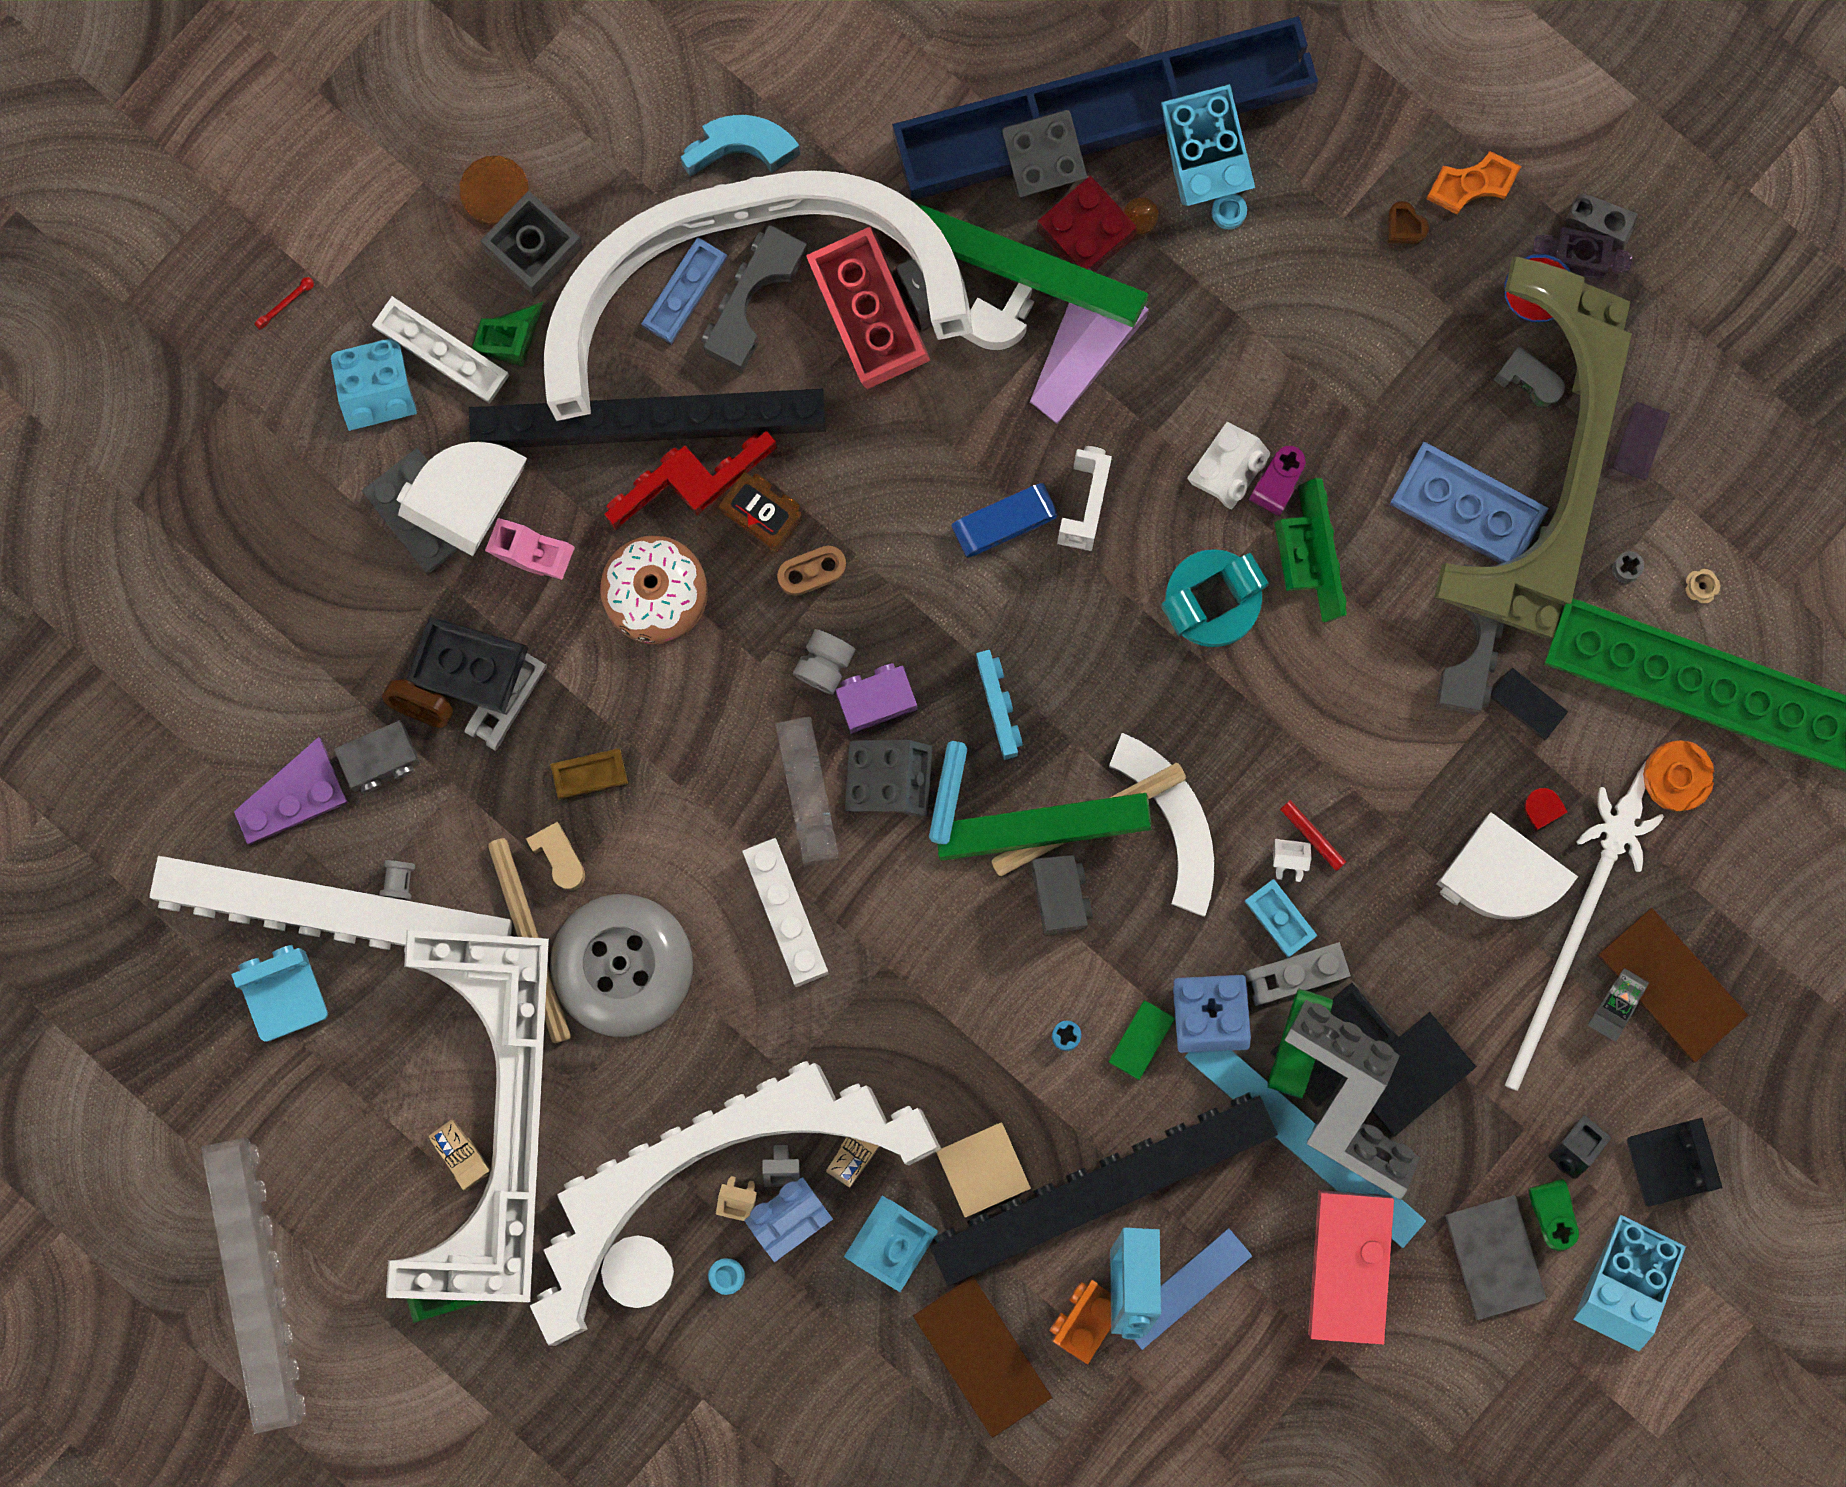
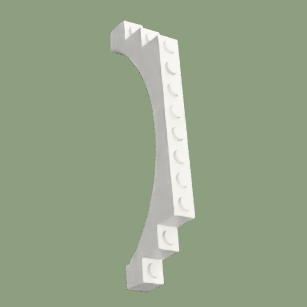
M805 1061L789 1069L790 1076L778 1082L776 1078H771L756 1087L757 1093L745 1098L744 1094H740L724 1103L726 1108L714 1115L712 1110L704 1112L692 1119L694 1125L682 1131L680 1127H676L660 1135L661 1142L649 1147L648 1143L635 1147L628 1152L630 1157L618 1164L615 1159L608 1161L596 1168L598 1174L586 1180L584 1176H580L564 1184L566 1190L557 1195L576 1234L572 1235L570 1231L562 1233L550 1240L552 1246L544 1249L562 1289L558 1291L557 1287H552L538 1294L537 1298L539 1301L530 1305L547 1344L556 1346L588 1330L584 1318L590 1293L604 1257L631 1216L657 1189L696 1161L731 1145L764 1136L788 1133H823L850 1137L881 1146L901 1155L904 1164L910 1166L941 1150L923 1111L919 1108L912 1110L911 1106H907L891 1115L893 1121L888 1123L870 1087L864 1086L861 1088L859 1083L842 1090L840 1092L841 1098L836 1100L821 1067L816 1063L809 1065L808 1061Z

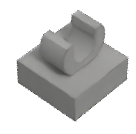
M774 1145V1160H763L764 1187L784 1186L789 1182L798 1181L800 1179L799 1159H789L788 1145Z

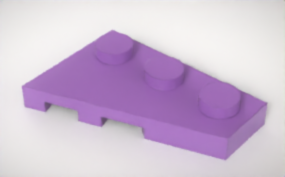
M318 737L234 811L248 845L257 843L348 803L322 739Z

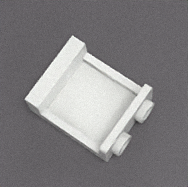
M1085 446L1084 450L1077 449L1073 469L1092 473V484L1084 521L1080 522L1062 518L1057 544L1092 551L1112 456L1105 455L1106 451L1104 449Z

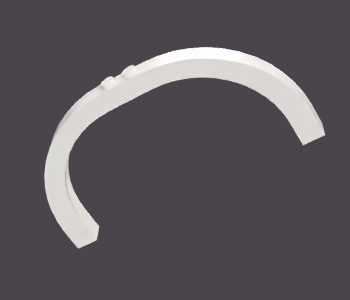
M829 171L786 172L763 177H752L745 181L727 185L720 184L713 188L675 197L636 215L614 230L587 255L570 277L553 310L546 334L544 376L547 404L556 421L591 414L587 361L592 335L601 313L614 293L631 274L659 253L691 238L794 215H834L866 223L897 241L918 264L924 275L930 318L938 340L973 333L967 293L952 249L937 225L914 202L878 182L850 174Z

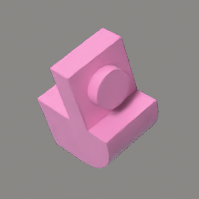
M498 518L485 551L528 572L562 580L575 547L567 542L540 535L524 525Z

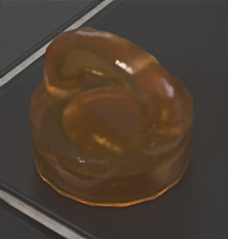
M1138 197L1132 199L1124 209V213L1137 226L1136 234L1150 232L1158 222L1159 212L1157 206L1147 198Z

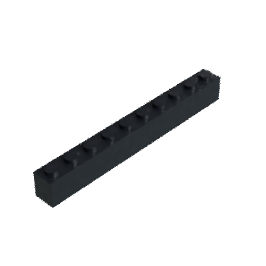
M823 389L590 401L591 414L556 421L547 403L469 407L470 442H487L506 448L752 436L756 433L762 435L765 431L770 435L826 432Z
M1250 1092L1231 1100L1230 1103L1233 1108L1219 1113L1216 1107L1198 1115L1200 1123L1186 1128L1183 1122L1164 1131L1167 1138L1159 1142L1153 1143L1151 1137L1131 1146L1134 1153L1124 1158H1120L1118 1152L1098 1161L1101 1166L1100 1169L1089 1174L1086 1168L1073 1172L1066 1176L1068 1183L1056 1189L1053 1183H1049L1034 1190L1035 1198L1023 1204L1020 1198L1014 1199L1001 1205L1002 1213L989 1219L987 1212L967 1221L970 1228L956 1234L953 1227L934 1236L937 1243L931 1245L930 1248L947 1286L1277 1136L1278 1133L1260 1095L1252 1099Z

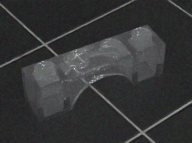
M811 716L775 723L804 867L839 861Z

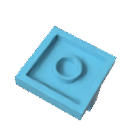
M882 1195L844 1257L898 1292H901L933 1241L934 1236L938 1233V1230Z

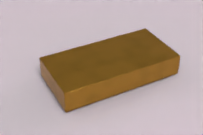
M620 748L550 764L559 800L628 784Z

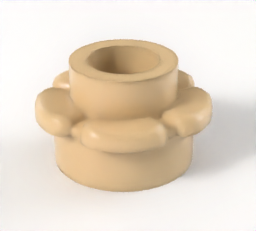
M1701 569L1698 572L1693 571L1686 578L1687 587L1685 591L1691 600H1698L1699 603L1706 604L1714 599V595H1717L1720 591V582L1711 570ZM1704 583L1705 589H1700L1699 584Z

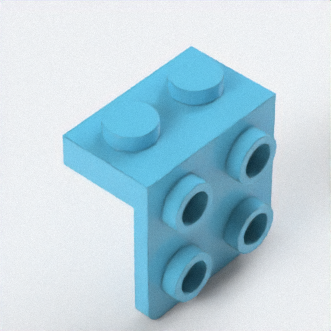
M389 338L337 351L331 355L338 402L349 431L417 414L416 405L407 381L400 344Z
M293 945L273 951L274 958L261 963L259 958L246 961L238 965L240 971L231 974L236 988L243 991L259 1037L265 1042L323 1021L328 1016L325 1002L307 954L300 948L294 949Z

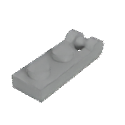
M527 653L505 714L478 707L469 721L465 733L473 738L476 736L487 741L486 746L497 750L513 721L546 670L547 665ZM489 714L499 720L494 729L484 724Z
M1340 942L1244 972L1247 982H1251L1255 993L1252 996L1255 1006L1294 995L1298 988L1307 991L1351 976ZM1274 975L1278 988L1268 990L1265 977Z

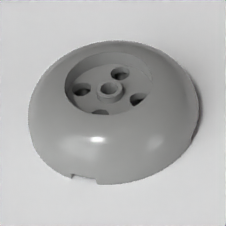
M612 894L599 897L584 904L564 922L552 947L550 974L561 1005L579 1024L606 1036L630 1037L644 1034L659 1027L671 1018L687 996L692 982L693 954L683 927L663 906L638 895ZM634 935L641 937L643 941L642 947L637 951L630 950L627 945L628 939ZM596 942H604L607 945V952L602 957H597L592 952V947ZM618 957H623L627 962L626 967L622 970H617L613 966ZM638 971H644L648 974V982L644 986H637L633 981V976ZM603 977H609L613 982V987L608 992H602L598 989V981Z

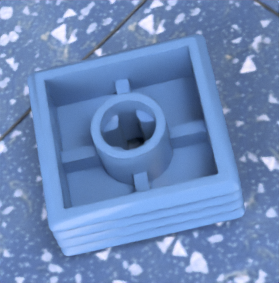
M1244 975L1174 979L1173 994L1177 1046L1180 1053L1247 1050L1250 1048L1251 1034L1246 977ZM1207 1010H1215L1217 1012L1216 1017L1210 1018Z

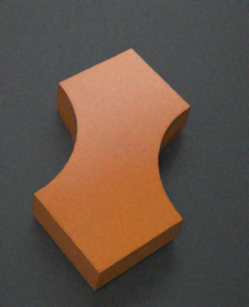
M1491 151L1480 163L1469 168L1455 169L1443 166L1427 196V200L1457 215L1468 202L1479 197L1493 196L1505 200L1521 166Z

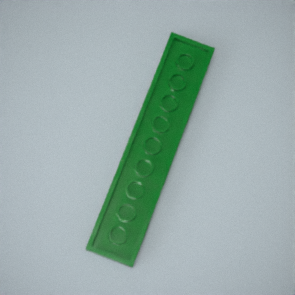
M1572 598L1571 604H1564L1554 638L1551 641L1543 665L1846 772V695Z

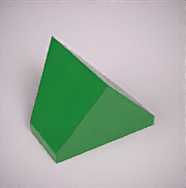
M544 301L492 319L481 318L472 349L483 356L524 367Z

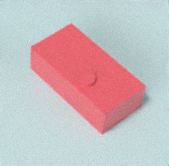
M867 227L806 255L857 375L866 389L931 361L878 238L871 227Z
M1318 1190L1308 1335L1311 1339L1384 1345L1394 1198L1391 1195Z

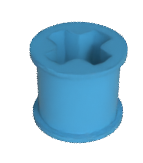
M1072 1021L1058 1023L1052 1032L1054 1045L1063 1051L1074 1049L1081 1040L1079 1026ZM1067 1026L1073 1028L1072 1035L1077 1037L1075 1043L1069 1041L1065 1046L1060 1043L1061 1037L1056 1033L1058 1029L1065 1030Z

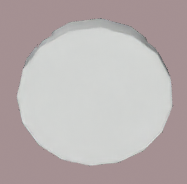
M637 1235L623 1238L609 1249L603 1260L601 1274L603 1285L611 1298L623 1306L641 1308L651 1306L664 1297L672 1285L674 1268L672 1258L663 1245L653 1238Z

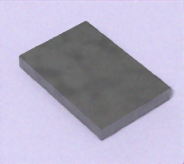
M1515 1195L1445 1215L1476 1320L1547 1300Z

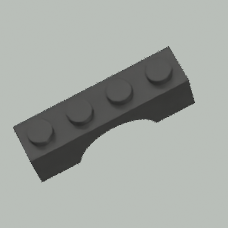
M769 225L765 234L759 232L751 247V251L754 254L748 264L745 262L741 264L734 281L738 282L732 294L728 292L725 294L718 308V312L721 315L715 325L709 324L701 342L705 343L703 347L705 355L742 374L759 344L758 336L752 330L746 318L750 300L758 290L768 284L775 282L792 283L808 253L806 243Z
M1464 564V566L1478 567V566H1473V565ZM1461 608L1467 613L1474 624L1476 645L1469 659L1456 666L1447 667L1442 671L1435 707L1478 715L1482 707H1488L1492 687L1486 686L1488 672H1495L1498 652L1492 650L1495 638H1501L1504 623Z

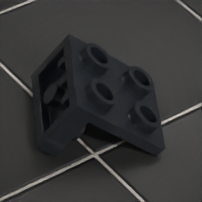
M1703 1118L1630 1136L1626 1139L1645 1206L1651 1207L1723 1188Z

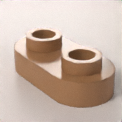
M820 547L785 561L778 570V583L781 589L789 595L798 596L838 581L846 571V559L844 554L836 547ZM832 560L835 563V568L832 571H825L822 568L824 561ZM792 573H800L802 581L798 584L791 583L789 576Z

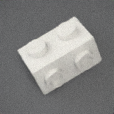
M1226 422L1187 479L1192 485L1217 497L1225 507L1233 509L1236 503L1244 497L1248 486L1257 473L1265 467L1270 452L1258 437Z

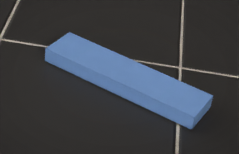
M1229 1228L1161 1285V1315L1147 1335L1140 1339H1133L1142 1350L1252 1257L1250 1252Z

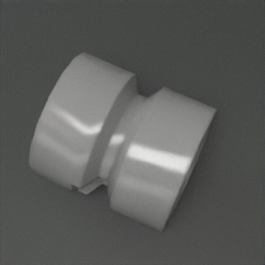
M815 629L806 646L809 654L808 656H801L793 675L806 684L833 695L842 679L839 671L841 668L848 667L856 649L831 634Z

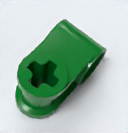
M1559 1179L1528 1188L1530 1201L1535 1216L1539 1221L1546 1245L1556 1251H1564L1574 1246L1579 1238V1228L1565 1180ZM1557 1224H1560L1562 1229H1568L1570 1235L1565 1238L1566 1244H1562L1560 1239H1554L1552 1233L1557 1230Z

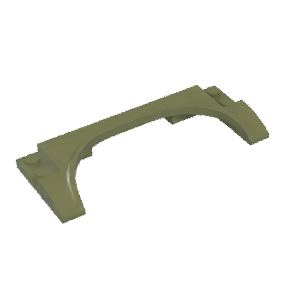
M1512 257L1505 292L1535 303L1546 310L1564 331L1577 364L1572 392L1581 396L1580 412L1564 486L1553 519L1549 526L1541 527L1539 539L1531 548L1511 561L1490 567H1472L1443 563L1434 598L1542 638L1553 639L1558 626L1562 604H1571L1632 335L1624 331L1630 301L1585 283V277L1541 262Z

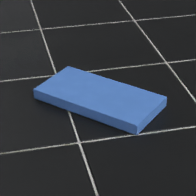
M1423 442L1390 502L1391 506L1499 564L1511 561L1527 550L1549 509L1426 442Z

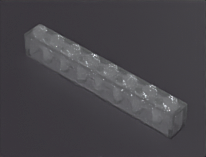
M241 1138L202 1146V1155L253 1432L256 1434L302 1424L301 1416H306V1408L303 1395H297L294 1381L299 1380V1370L296 1359H290L288 1345L293 1343L290 1324L283 1322L281 1309L286 1308V1300L283 1288L276 1285L274 1273L279 1272V1262L276 1251L270 1252L268 1237L273 1236L270 1217L269 1215L264 1216L261 1202L266 1201V1192L263 1181L257 1180L255 1166L260 1165L256 1144L251 1145L250 1139Z

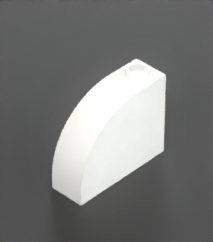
M468 442L447 448L427 462L413 484L405 483L397 498V501L401 503L398 516L473 556L521 475L527 458L511 449L487 442Z
M1489 813L1436 885L1442 888L1440 894L1454 905H1458L1461 902L1481 915L1495 919L1512 920L1535 915L1550 907L1569 890L1578 876L1493 813Z

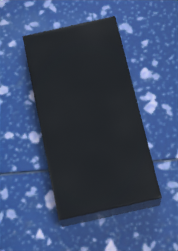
M1513 667L1491 693L1490 697L1544 740L1551 735L1569 712Z

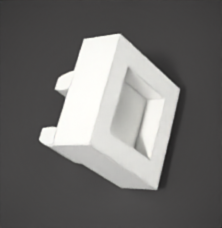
M1275 839L1273 867H1276L1277 879L1282 880L1283 871L1286 868L1295 869L1296 881L1300 882L1303 878V870L1309 871L1310 843Z

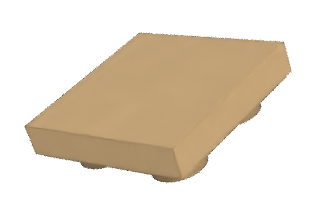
M1002 1122L936 1152L964 1217H968L1031 1189Z

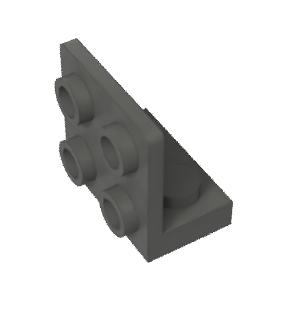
M1069 110L1059 111L1002 129L1014 175L1012 183L1015 193L1019 197L1088 178Z
M912 740L851 741L849 744L845 810L849 812H899L912 816H928L932 746Z

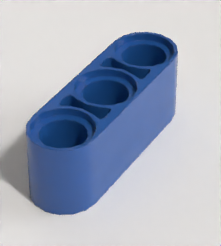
M1040 483L955 521L951 527L965 557L968 558L1040 527L1057 518L1059 514L1045 484Z

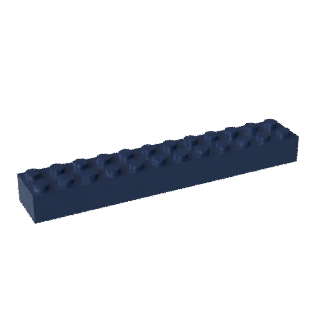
M1300 17L1289 18L892 124L893 138L910 199L913 201L1013 174L1002 129L1059 111H1070L1081 155H1086L1167 133L1161 102L1230 84L1237 114L1315 94L1318 79L1310 52L1306 53L1308 45Z

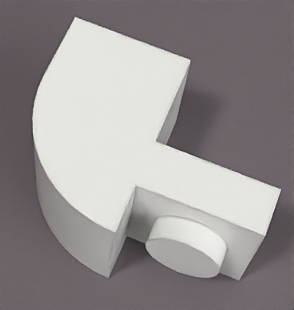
M1018 283L1003 311L977 298L970 310L973 333L960 336L982 348L990 350H1002L1015 345L1026 334L1027 325L1019 321L1018 318L1025 319L1034 304V301L1030 299L1032 288Z

